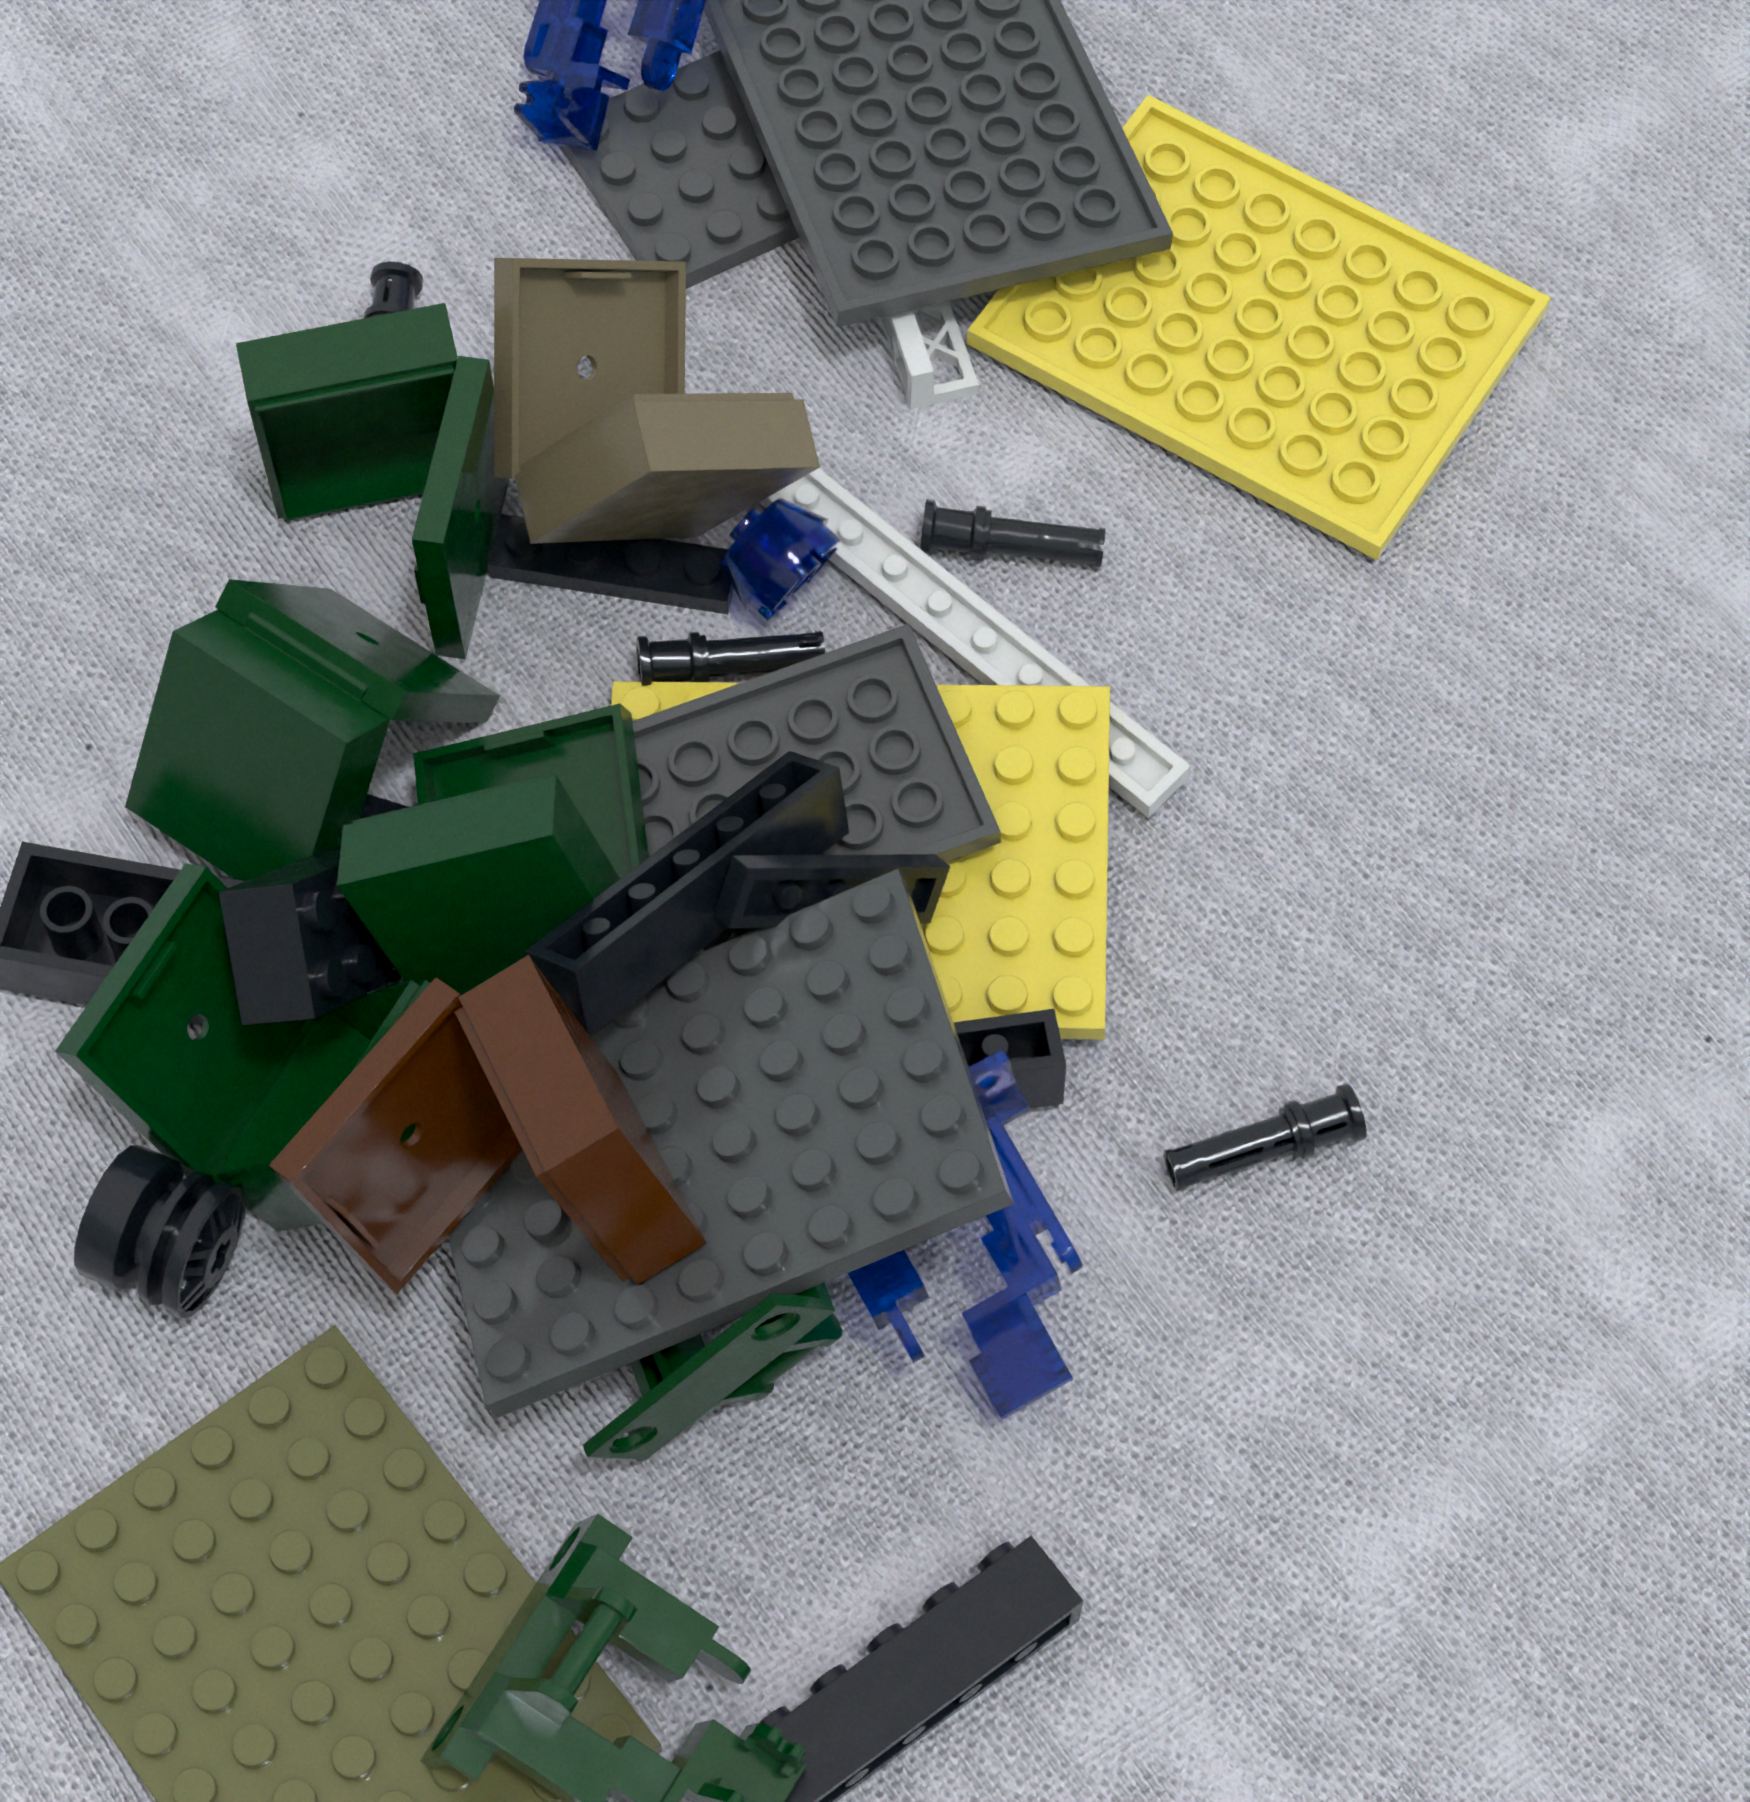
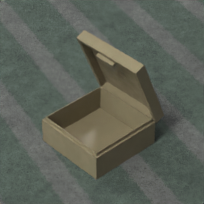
M494 258V477L516 479L530 544L699 537L820 468L804 400L794 399L793 393L685 394L686 262ZM584 356L590 360L592 365L591 374L585 380L578 374V363Z

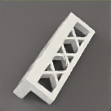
M950 301L879 317L910 409L979 394V383ZM919 311L940 320L943 327L933 341L923 337L915 317ZM947 340L951 349L943 346ZM936 357L956 366L961 379L934 385V369L932 366L934 358Z

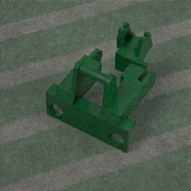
M822 1283L796 1295L771 1293L706 1346L701 1334L630 1363L642 1397L582 1445L586 1456L647 1460L712 1408L747 1400L758 1401L764 1399L773 1391L774 1381L817 1347L831 1346L841 1338L842 1327L837 1317L833 1314L835 1309L825 1284ZM624 1433H628L627 1437L618 1438Z
M595 1514L574 1524L420 1761L431 1769L450 1765L470 1780L477 1781L495 1753L565 1802H608L605 1800L607 1795L618 1802H680L683 1796L693 1802H785L806 1767L804 1763L806 1749L797 1742L792 1743L784 1739V1733L773 1726L760 1723L747 1725L739 1737L712 1719L694 1725L673 1761L670 1762L631 1735L616 1738L614 1743H611L571 1716V1713L578 1704V1700L574 1695L608 1642L668 1682L683 1679L695 1659L722 1677L737 1684H743L751 1672V1668L744 1660L712 1639L719 1628L718 1625L619 1560L633 1537L601 1515ZM575 1620L584 1624L581 1632L550 1680L546 1678L538 1679Z

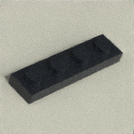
M501 514L488 567L490 578L728 615L739 568V551L666 539L530 544L525 518Z
M936 854L733 856L714 911V916L727 928L777 927L792 913L899 869L907 883L920 924H930L951 866Z

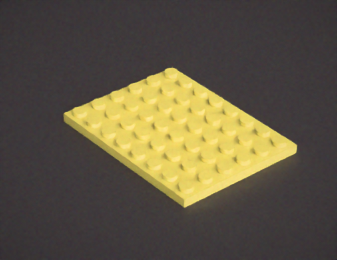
M1147 95L1122 129L1173 232L1171 249L998 289L968 328L966 344L1363 554L1378 560L1546 314L1551 297Z
M613 681L611 705L619 703L632 713V721L739 683L652 682L651 685L642 686L641 682ZM936 685L1001 831V843L946 862L951 867L931 923L921 924L953 1022L1055 1009L1061 1039L1105 1040L1110 686Z

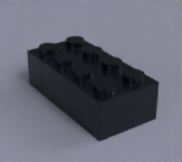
M22 841L0 906V989L87 1005L176 878L180 869ZM216 876L227 888L245 882ZM195 1015L190 1019L189 1024L202 1026V1020L199 1015Z
M341 844L219 891L242 1025L315 1019L401 978L397 969L337 886Z

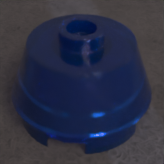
M778 498L761 514L752 509L741 519L729 534L735 542L727 550L720 563L744 609L752 606L764 619L769 621L787 606L788 603L784 600L785 597L787 599L792 597L806 582L809 583L837 551L836 546L842 541L826 526L828 518L783 498Z

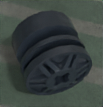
M130 1145L118 1154L106 1169L89 1199L75 1242L74 1266L80 1275L117 1291H128L138 1283L137 1292L143 1302L150 1305L163 1304L166 1312L180 1318L192 1317L205 1305L213 1294L230 1264L245 1218L246 1196L242 1187L227 1181L215 1183L213 1176L203 1171H194L184 1179V1171L179 1161L141 1145Z

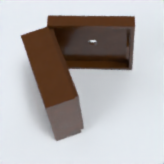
M529 955L463 995H460L450 986L435 978L269 1164L277 1175L371 1275L396 1295L522 1150L538 1180L623 1282L632 1278L639 1285L707 1243L619 1074ZM416 1123L413 1135L407 1141L401 1143V1136L404 1130L409 1125Z

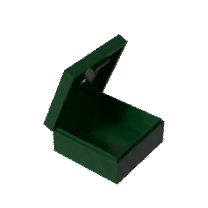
M445 303L236 343L246 399L278 519L284 518L285 522L423 494L412 536L417 563L414 573L420 602L426 606L435 655L466 659L488 570V563L509 484L508 478L494 477V385L490 360L457 356Z
M229 579L215 606L217 610L172 632L125 808L231 878L247 881L341 844L343 825L352 824L353 820L360 818L390 720L486 723L500 695L332 589Z
M619 703L413 753L418 805L353 820L352 824L343 825L337 886L405 982L413 980L417 983L427 980L431 983L435 978H438L460 995L465 994L526 957L525 951L649 858L632 713Z
M185 863L55 1052L163 1155L179 1161L186 1177L194 1171H203L212 1175L215 1183L227 1181L242 1187L246 1196V1208L278 1232L322 1224L323 1222L277 1175L269 1164L430 983L427 980L417 983L409 980L365 994L315 1019L242 1025L219 891L227 889V887L207 866ZM199 1015L202 1020V1031L197 1038L191 1039L187 1032V1026L193 1016ZM416 1123L409 1125L404 1130L401 1136V1143L407 1141L413 1135Z

